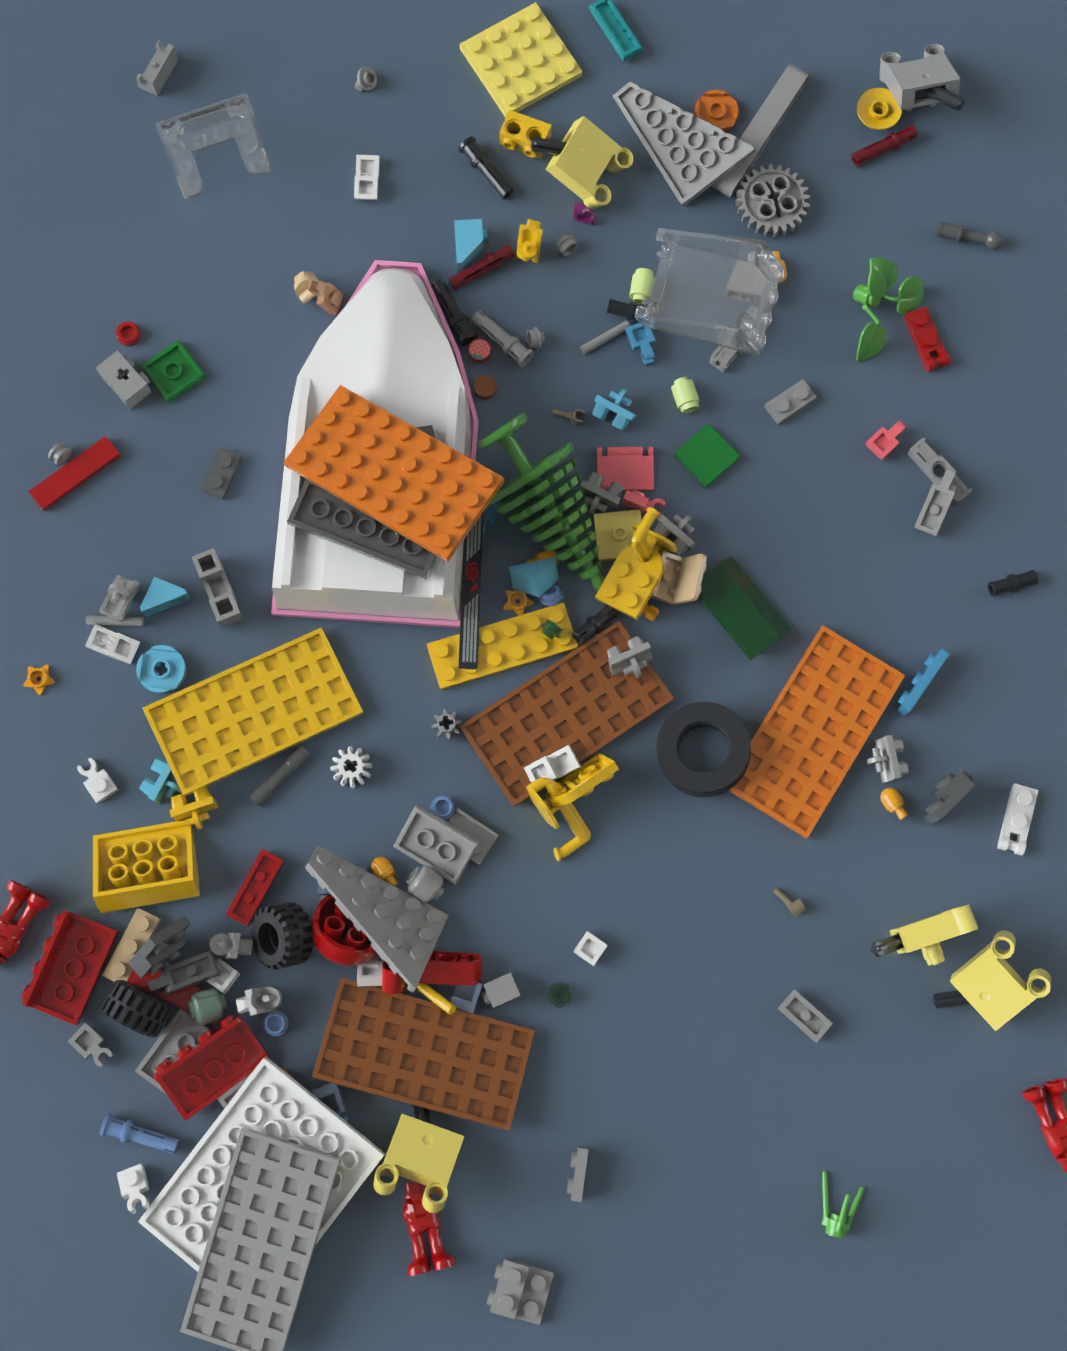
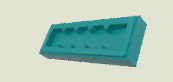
M599 0L589 5L591 14L623 62L642 53L643 48L612 0Z

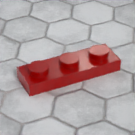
M262 849L226 915L249 927L285 861Z

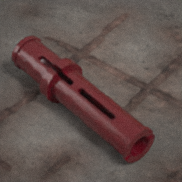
M910 125L899 132L889 133L888 137L851 153V160L855 167H858L886 152L900 149L905 143L917 139L918 135L915 134H918L914 125Z
M507 244L492 254H486L484 259L463 271L449 277L450 284L457 291L462 286L485 273L497 270L499 265L515 258V254L511 246Z

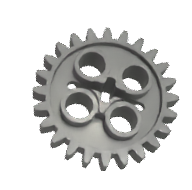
M772 164L769 165L768 170H765L761 165L759 173L752 169L751 176L745 175L744 182L739 184L740 190H737L735 206H739L737 214H743L742 222L749 221L748 229L753 226L756 227V234L760 230H764L765 237L769 231L772 232L773 237H776L777 232L780 231L785 236L787 229L793 232L795 225L800 227L802 219L805 220L806 211L810 207V204H808L810 195H806L809 188L802 187L804 179L796 180L797 172L793 175L789 174V167L784 172L781 165L777 167V170L773 169ZM779 185L782 186L784 189H778L775 186ZM754 192H760L762 196L755 195ZM787 205L790 206L792 209L787 210L783 206ZM761 212H768L770 216H764Z

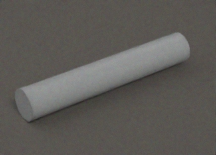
M626 320L580 346L582 353L585 355L625 332L626 327L630 326L629 322Z
M87 615L86 625L144 626V617L125 616L123 621L119 622L110 619L109 616Z

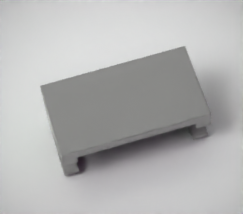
M160 40L155 45L157 51L143 75L138 74L136 78L139 88L156 96L159 95L179 60L175 47L168 43L167 47L164 48Z

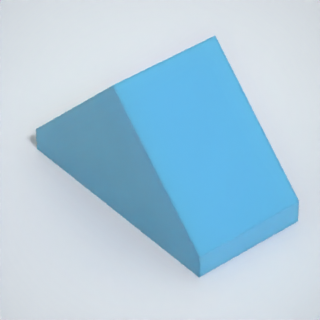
M555 557L508 566L512 588L540 597L559 580Z
M154 577L140 609L148 617L191 600V597L185 589Z

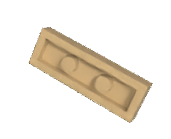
M137 908L102 976L114 982L116 980L127 981L133 971L129 964L130 960L149 937L153 936L161 919Z

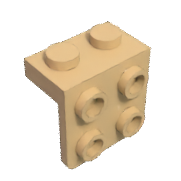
M664 550L658 551L663 559L664 572L650 598L669 605L696 601L702 589L701 582L707 567V556L697 554L682 558Z

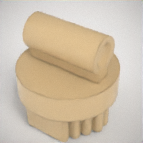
M302 271L294 277V289L302 303L306 304L316 297V295L308 291L310 281H314L316 284L319 283L318 278L313 272Z

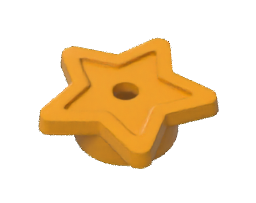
M520 590L505 591L508 601L503 607L504 610H514L520 616L523 615L524 608L534 604L526 596L525 592Z
M44 665L41 668L29 666L27 680L23 686L34 687L37 694L42 695L46 686L55 683V680L49 676V666Z

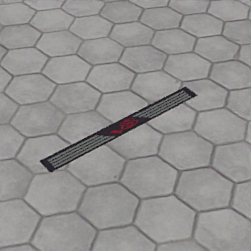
M484 512L464 539L458 669H478Z

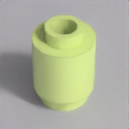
M638 268L636 273L633 274L629 297L635 304L645 305L652 300L655 284L654 272L652 270Z
M687 377L675 380L671 390L677 408L681 410L682 414L691 413L699 409L698 403L700 400L693 380L687 379Z

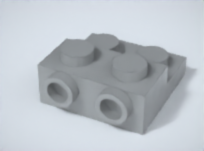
M504 1257L503 1264L498 1262L494 1278L498 1279L496 1289H490L486 1304L491 1305L490 1312L540 1325L554 1272Z

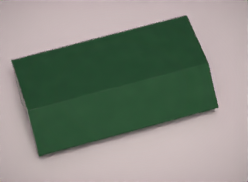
M732 556L720 562L703 575L702 589L699 595L700 600L750 661L792 630Z

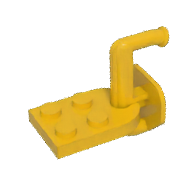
M652 507L647 508V513L639 525L633 524L632 529L635 533L632 537V544L620 552L595 595L598 601L636 620L640 617L664 572L663 559L658 551H677V547L672 541L649 530L655 519L660 516L659 512Z
M597 753L584 762L580 768L567 774L557 782L548 777H541L526 786L532 802L544 820L553 828L558 829L559 824L553 814L559 810L576 836L558 849L555 847L553 849L554 856L558 862L587 843L591 837L590 830L572 802L581 796H587L592 793L596 785L610 780L614 773L619 770L615 761L601 753ZM545 787L547 789V800L543 801L537 792Z

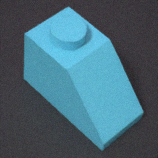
M482 219L454 220L458 273L466 269L484 250L483 242L488 241L487 227H482Z

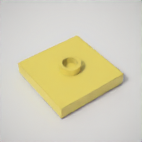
M641 510L593 514L596 545H598L599 549L598 560H616L620 552L632 544V537L635 533L632 526L633 524L639 525L641 523Z

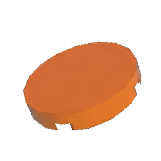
M711 90L698 98L695 104L694 115L728 132L738 120L739 107L735 98L733 99L729 96V93L726 91Z

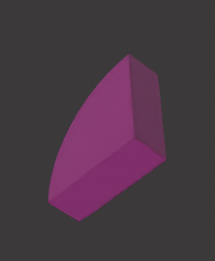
M575 203L573 219L595 226L597 220L595 212L582 203Z

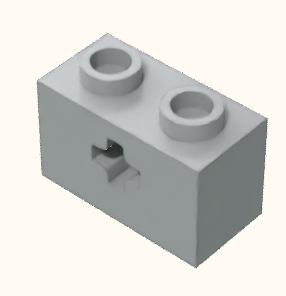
M117 350L98 365L96 370L127 407L131 409L152 392L148 386L150 381L142 371L139 373L135 371L133 367L136 365L127 354L123 357Z

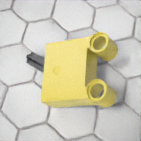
M1003 930L997 932L990 944L952 974L950 982L957 990L936 993L933 995V1002L936 1008L971 1004L996 1031L1036 998L1047 996L1051 988V975L1044 969H1034L1029 974L1028 982L1026 983L1005 960L1013 955L1016 938L1011 932ZM1005 940L1009 942L1011 947L1001 949L997 942ZM1042 979L1046 985L1044 987H1036L1032 981Z

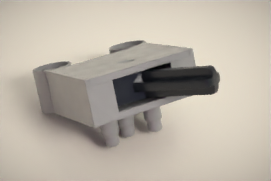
M927 45L924 49L923 59L902 63L901 56L898 53L887 52L881 56L879 79L887 85L900 110L905 109L907 112H910L914 107L925 105L934 107L936 103L940 102L957 111L962 110L965 100L958 96L960 78L946 57L945 48L942 45Z

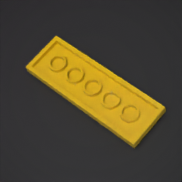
M563 602L555 606L480 627L478 669H458L460 634L427 643V648L440 690H444L573 651L578 648L576 639L572 637L573 629Z

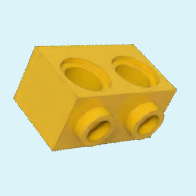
M509 110L499 132L500 145H503L508 150L523 152L528 157L542 159L544 153L532 151L531 139L537 137L550 140L552 125ZM517 131L518 134H511L510 132Z

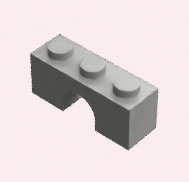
M212 548L192 556L198 575L209 596V602L216 620L221 628L244 620L216 550Z

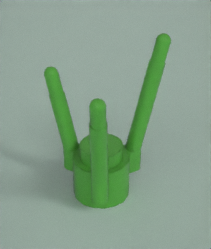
M823 1171L822 1225L826 1226V1234L845 1239L862 1198L864 1187L861 1186L848 1216H846L851 1197L849 1193L845 1195L840 1214L832 1213L831 1217H829L827 1172Z

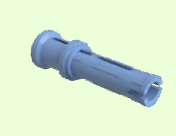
M110 1113L106 1114L99 1134L100 1136L109 1135L119 1138L120 1142L123 1143L128 1141L136 1142L172 1155L175 1154L180 1140L136 1126L132 1120L123 1121L114 1118Z

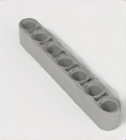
M792 64L787 66L740 138V140L752 145L756 152L711 186L712 188L729 198L733 197L739 188L740 182H743L745 175L748 174L803 90L810 74Z

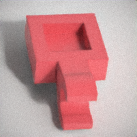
M899 420L889 431L882 427L865 445L882 461L898 446L900 442L895 438L904 431L906 426Z
M626 490L622 505L633 510H641V513L644 514V512L647 513V508H654L657 505L664 507L666 502L659 498L648 501L649 498H646L642 492Z

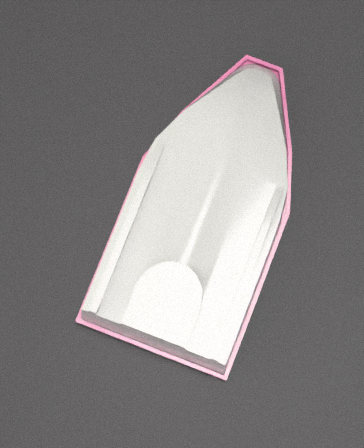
M375 260L344 309L320 336L297 376L288 421L285 459L326 405V396H332L337 388L342 385L414 427L432 425L435 439L476 461L479 421L462 357L422 264ZM284 465L272 582V616L460 628L464 540L449 562L436 556L427 579H424L288 525L287 520L306 479Z

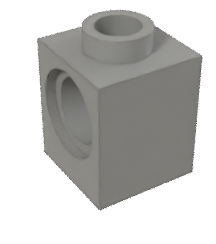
M511 972L483 984L485 990L481 991L486 1005L492 1004L493 1008L521 996Z

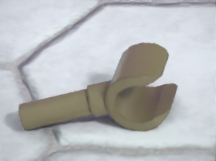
M556 409L552 411V415L570 419L571 423L575 426L583 423L582 420L576 419L575 415L585 416L586 414L582 409H576L573 413Z
M776 888L773 891L785 902L793 916H798L805 911V906L800 899L792 902L780 889Z

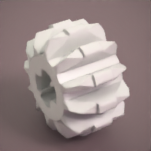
M349 746L348 754L346 755L340 749L339 754L342 758H332L333 762L338 764L330 767L332 772H338L333 778L335 781L342 779L341 786L343 787L350 781V787L353 789L356 786L355 781L357 780L360 785L365 784L361 778L362 776L366 778L371 777V774L365 770L373 768V765L365 763L370 757L368 754L361 756L363 751L361 748H358L355 754H353V748ZM348 763L358 764V766H355V772L346 771Z

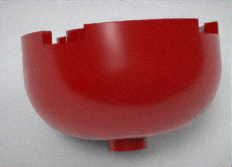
M331 894L324 897L318 903L311 921L312 940L316 949L327 960L343 966H356L371 960L377 954L371 947L372 942L362 930L359 932L355 928L353 922L335 904L336 899Z

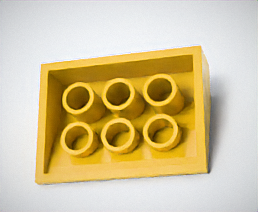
M184 820L93 836V899L100 913L200 896L192 825L186 827Z

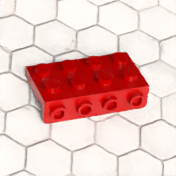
M63 910L62 914L59 913L54 920L53 927L55 929L53 934L46 939L42 949L45 952L41 961L38 960L32 970L34 977L31 983L27 984L24 988L21 998H23L22 1005L34 1008L78 1026L119 931L73 912Z
M230 1014L220 1022L221 1027L214 1032L211 1029L207 1030L198 1037L200 1041L192 1047L190 1044L186 1045L177 1052V1058L171 1062L167 1059L155 1067L157 1072L153 1074V1078L155 1081H158L185 1121L249 1076L264 1057L270 1059L240 1014L235 1017L233 1014Z

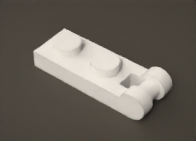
M1016 783L1012 785L998 841V849L1004 851L1009 849L1014 851V854L1021 856L1024 854L1039 790ZM1010 834L1016 835L1017 840H1010Z

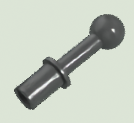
M942 221L939 222L936 230V236L955 239V242H959L960 238L985 243L987 248L991 250H996L1003 244V236L998 231L985 234L963 229V224L954 225Z

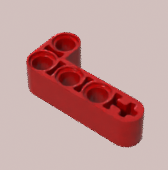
M432 951L419 983L477 985V983H481L482 956L467 952ZM383 961L382 990L388 994L403 992L406 982L398 973L394 974L389 964Z

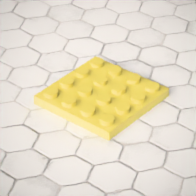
M536 2L460 43V50L505 118L509 110L519 112L577 80L583 74V71Z

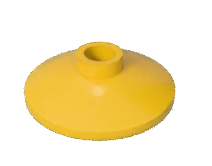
M885 88L867 90L861 95L857 103L859 119L864 125L875 130H886L893 127L899 121L902 110H900L890 90Z

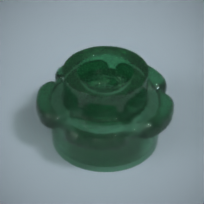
M547 619L544 624L541 623L543 627L541 632L552 640L555 637L560 638L559 635L563 631L560 626L550 619Z
M554 983L548 989L547 1000L550 1004H554L555 1007L561 1008L570 1002L572 994L569 992V987L566 984ZM558 992L562 994L561 997H557Z

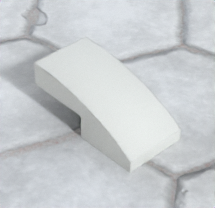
M356 155L354 199L377 200L380 169L379 155Z
M95 624L85 647L131 664L140 642Z
M567 745L555 753L524 767L532 783L541 777H548L555 781L577 770L581 765L571 746Z

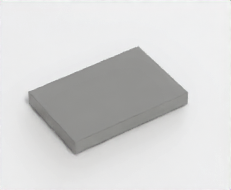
M417 804L393 847L420 864L430 867L440 876L456 885L480 841Z
M180 1008L135 1072L164 1092L158 1081H155L153 1078V1074L157 1072L155 1067L167 1059L171 1062L177 1058V1052L186 1045L190 1044L192 1047L200 1041L198 1037L210 1028L206 1025L198 1024L197 1021H192L190 1013Z

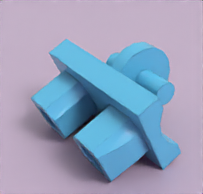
M622 389L619 394L611 390L609 397L614 399L615 403L599 395L594 400L597 403L592 415L604 421L609 410L616 412L617 415L612 425L622 431L627 427L630 420L634 421L637 416L620 407L621 404L630 407L632 403L630 399L625 397L627 394L625 389Z
M155 758L151 770L159 773V778L156 783L145 778L139 789L148 795L150 800L160 804L164 795L171 799L175 791L182 792L167 760Z

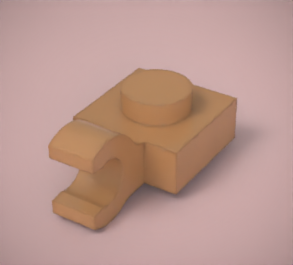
M310 281L308 291L318 297L316 304L330 315H337L344 294L331 283L319 281L316 284L314 281Z

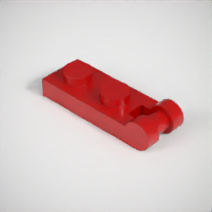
M927 306L905 313L903 318L925 370L930 372L938 366L945 367L950 365V356L943 347ZM935 353L937 357L932 358L930 354Z

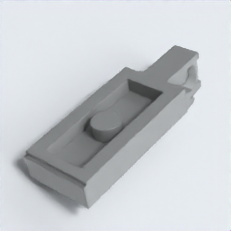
M947 469L942 481L936 479L935 483L932 484L914 528L937 537L955 495L957 486L952 485L956 475L955 472Z

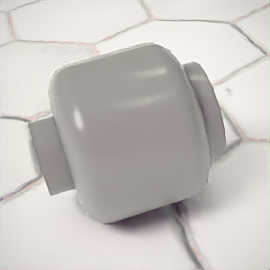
M428 866L416 867L406 881L408 892L424 903L432 899L434 901L438 900L444 891L441 887L443 884L442 876Z

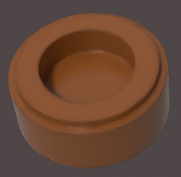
M490 375L477 377L474 381L476 396L485 400L492 398L497 392L496 380Z

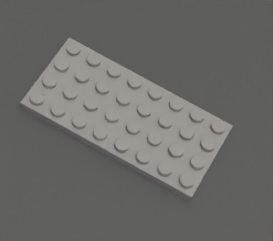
M241 1128L182 1323L181 1333L235 1351H284L341 1158L249 1128Z

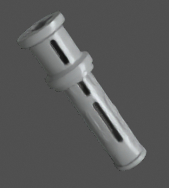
M481 310L474 314L471 322L502 347L503 353L515 359L519 367H524L531 360L534 351L524 347L519 342V338L511 337Z

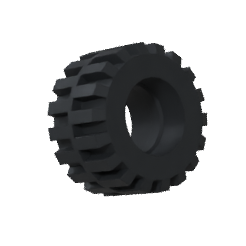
M287 902L259 909V912H256L255 920H252L251 936L255 954L259 956V961L262 964L264 963L265 967L277 970L302 964L308 960V956L312 954V947H314L312 940L313 931H311V920L308 919L307 912H303V907L294 902Z
M124 980L115 981L101 1006L102 1011L108 1017L147 1037H158L173 1010L161 998Z

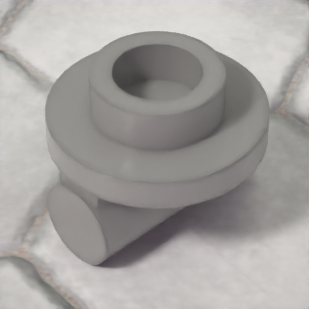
M362 67L358 71L354 88L360 92L362 90L374 89L377 83L375 71L371 67Z

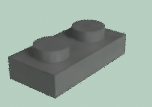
M218 448L200 489L202 493L224 500L241 462V455Z

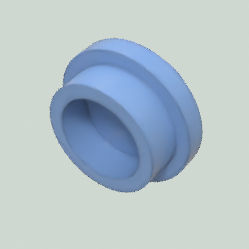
M552 585L540 596V601L544 605L555 606L559 604L564 595L557 585Z
M439 796L432 801L431 812L444 820H448L455 812V804L451 798Z
M280 1011L268 1013L263 1021L264 1030L271 1036L284 1034L289 1026L287 1016Z

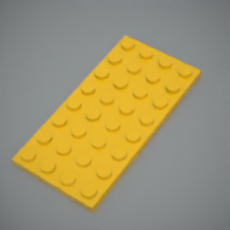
M322 627L142 708L184 797L363 714V710Z

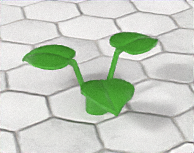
M886 258L869 259L870 272L868 284H859L853 292V299L863 304L862 309L875 321V323L869 322L861 333L856 361L858 362L876 356L883 349L887 338L886 328L880 326L881 321L871 311L870 307L877 306L881 298L898 302L897 312L905 315V313L916 310L923 299L924 283L917 276H910L903 281L899 288V297L885 295L889 291L888 288L892 287L898 278L897 265Z

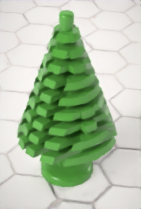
M523 412L476 443L480 450H485L497 442L501 443L519 471L513 478L503 483L489 505L508 496L527 483L524 488L500 503L495 510L500 514H504L535 496V498L515 510L508 516L507 520L511 523L519 522L544 508L526 520L519 528L527 533L548 522L530 538L535 542H540L559 532L551 540L547 541L543 548L550 552L567 543V546L557 552V559L563 561L574 554L575 558L566 566L572 571L583 566L584 569L582 572H579L578 576L583 580L589 578L593 587L599 590L605 580L604 576L599 572L603 568L602 560L594 563L591 561L599 553L598 545L587 550L584 549L596 539L595 533L590 531L579 539L577 538L579 534L592 525L591 516H587L570 525L589 509L587 501L562 513V511L568 509L585 495L581 486L560 497L581 480L580 473L571 474L559 483L549 487L577 466L576 457L564 461L547 471L544 475L539 476L574 450L572 442L559 447L531 464L513 436V432L527 422V416Z

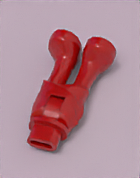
M9 880L6 889L11 894V898L5 911L0 915V965L15 954L20 947L22 937L28 930L27 927L40 910L47 909L51 903L45 896L33 892L29 887L14 880ZM28 898L27 905L16 924L12 923L21 906Z
M1060 1078L1044 1082L1043 1086L1036 1085L1022 1091L1026 1102L1033 1104L1042 1123L1040 1128L1044 1133L1048 1147L1056 1162H1060L1063 1171L1067 1172V1108L1063 1093L1067 1091V1078ZM1046 1093L1057 1116L1055 1121L1052 1119L1046 1102Z
M415 1181L405 1183L406 1196H404L405 1201L402 1207L403 1219L408 1226L413 1248V1261L407 1266L408 1277L431 1271L422 1234L426 1230L431 1248L433 1270L455 1266L454 1256L445 1251L439 1231L441 1225L438 1213H430L423 1207L422 1198L426 1185Z

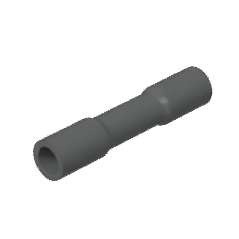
M300 744L281 767L267 781H264L249 798L260 807L275 792V789L311 754Z

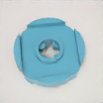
M166 645L154 646L145 654L143 653L136 667V673L142 685L150 692L156 694H167L177 691L183 683L187 672L186 663L182 655L174 648ZM161 664H165V668L168 671L159 676L155 669L156 667L159 668Z

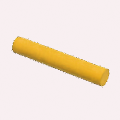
M418 983L416 990L448 1014L452 1015L455 1012V1005L427 984Z

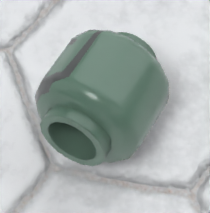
M211 988L194 993L191 1001L188 1002V1009L192 1021L205 1025L221 1020L223 1010L227 1009L224 995H219L215 989Z

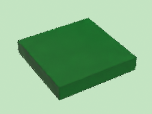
M179 340L141 365L143 371L168 404L207 378Z
M708 423L673 455L705 489L740 458V455Z

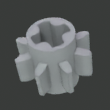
M443 709V715L440 717L434 715L437 724L431 726L432 729L439 730L437 738L445 735L449 741L451 739L450 735L453 733L456 735L460 734L456 726H460L462 722L461 720L455 721V711L450 715ZM444 720L449 721L451 724L450 729L445 730L444 726H441L444 725Z

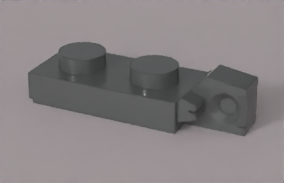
M209 950L165 967L164 971L160 972L161 977L148 983L151 992L154 994L163 991L166 994H170L220 976L221 973L215 954Z

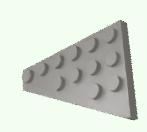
M632 82L626 84L613 95L616 103L682 206L687 205L756 152L752 145Z
M317 845L305 869L312 877L317 879L318 884L323 890L327 889L336 899L335 904L353 922L359 932L362 930L372 942L371 947L383 961L389 964L393 973H398L408 984L407 989L414 992L448 918V914L420 901L405 891Z

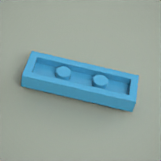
M940 649L936 654L932 652L924 662L927 667L923 673L918 671L911 681L914 686L910 692L905 690L897 701L901 705L896 711L904 716L911 711L949 656L948 652Z

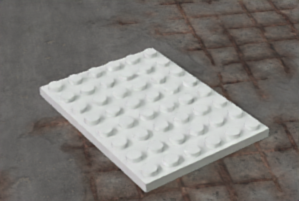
M267 1057L261 1060L138 1221L197 1272L241 1128H249L341 1158L316 1244L385 1155L381 1149Z

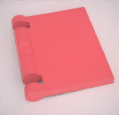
M597 447V474L604 477L599 488L607 491L610 484L616 482L623 486V491H654L653 447H648V456H643V447H607V456H602V447Z

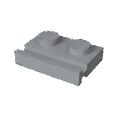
M458 808L449 820V823L480 841L471 858V861L480 865L499 835Z

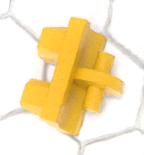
M528 219L526 225H520L516 258L522 259L525 262L532 260L534 263H538L543 235L541 222Z
M207 787L194 792L196 801L189 804L186 796L184 797L183 794L171 797L173 808L169 810L171 817L175 821L184 820L186 827L195 824L197 830L203 829L202 821L210 819L208 811L219 808L217 801L211 796Z

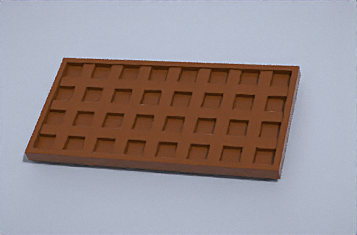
M617 621L459 726L513 808L530 797L526 786L531 781L524 767L555 753L567 745L571 746L576 758L581 763L674 700L649 662H647V667L640 669L642 677L636 678L634 673L625 676L624 672L613 677L610 672L607 650L614 646H619L622 653L630 650L627 642L632 639L620 621Z
M340 978L312 1078L510 1131L535 1030L456 1009L450 1015L433 1002L400 993L388 994L382 988L357 986L356 981Z

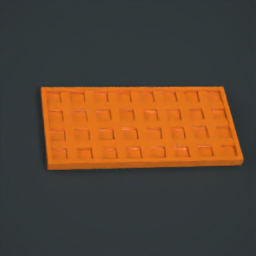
M342 385L337 388L283 462L288 469L447 562L452 558L505 482L504 477Z
M822 625L750 741L751 757L746 773L728 791L807 839L905 675Z

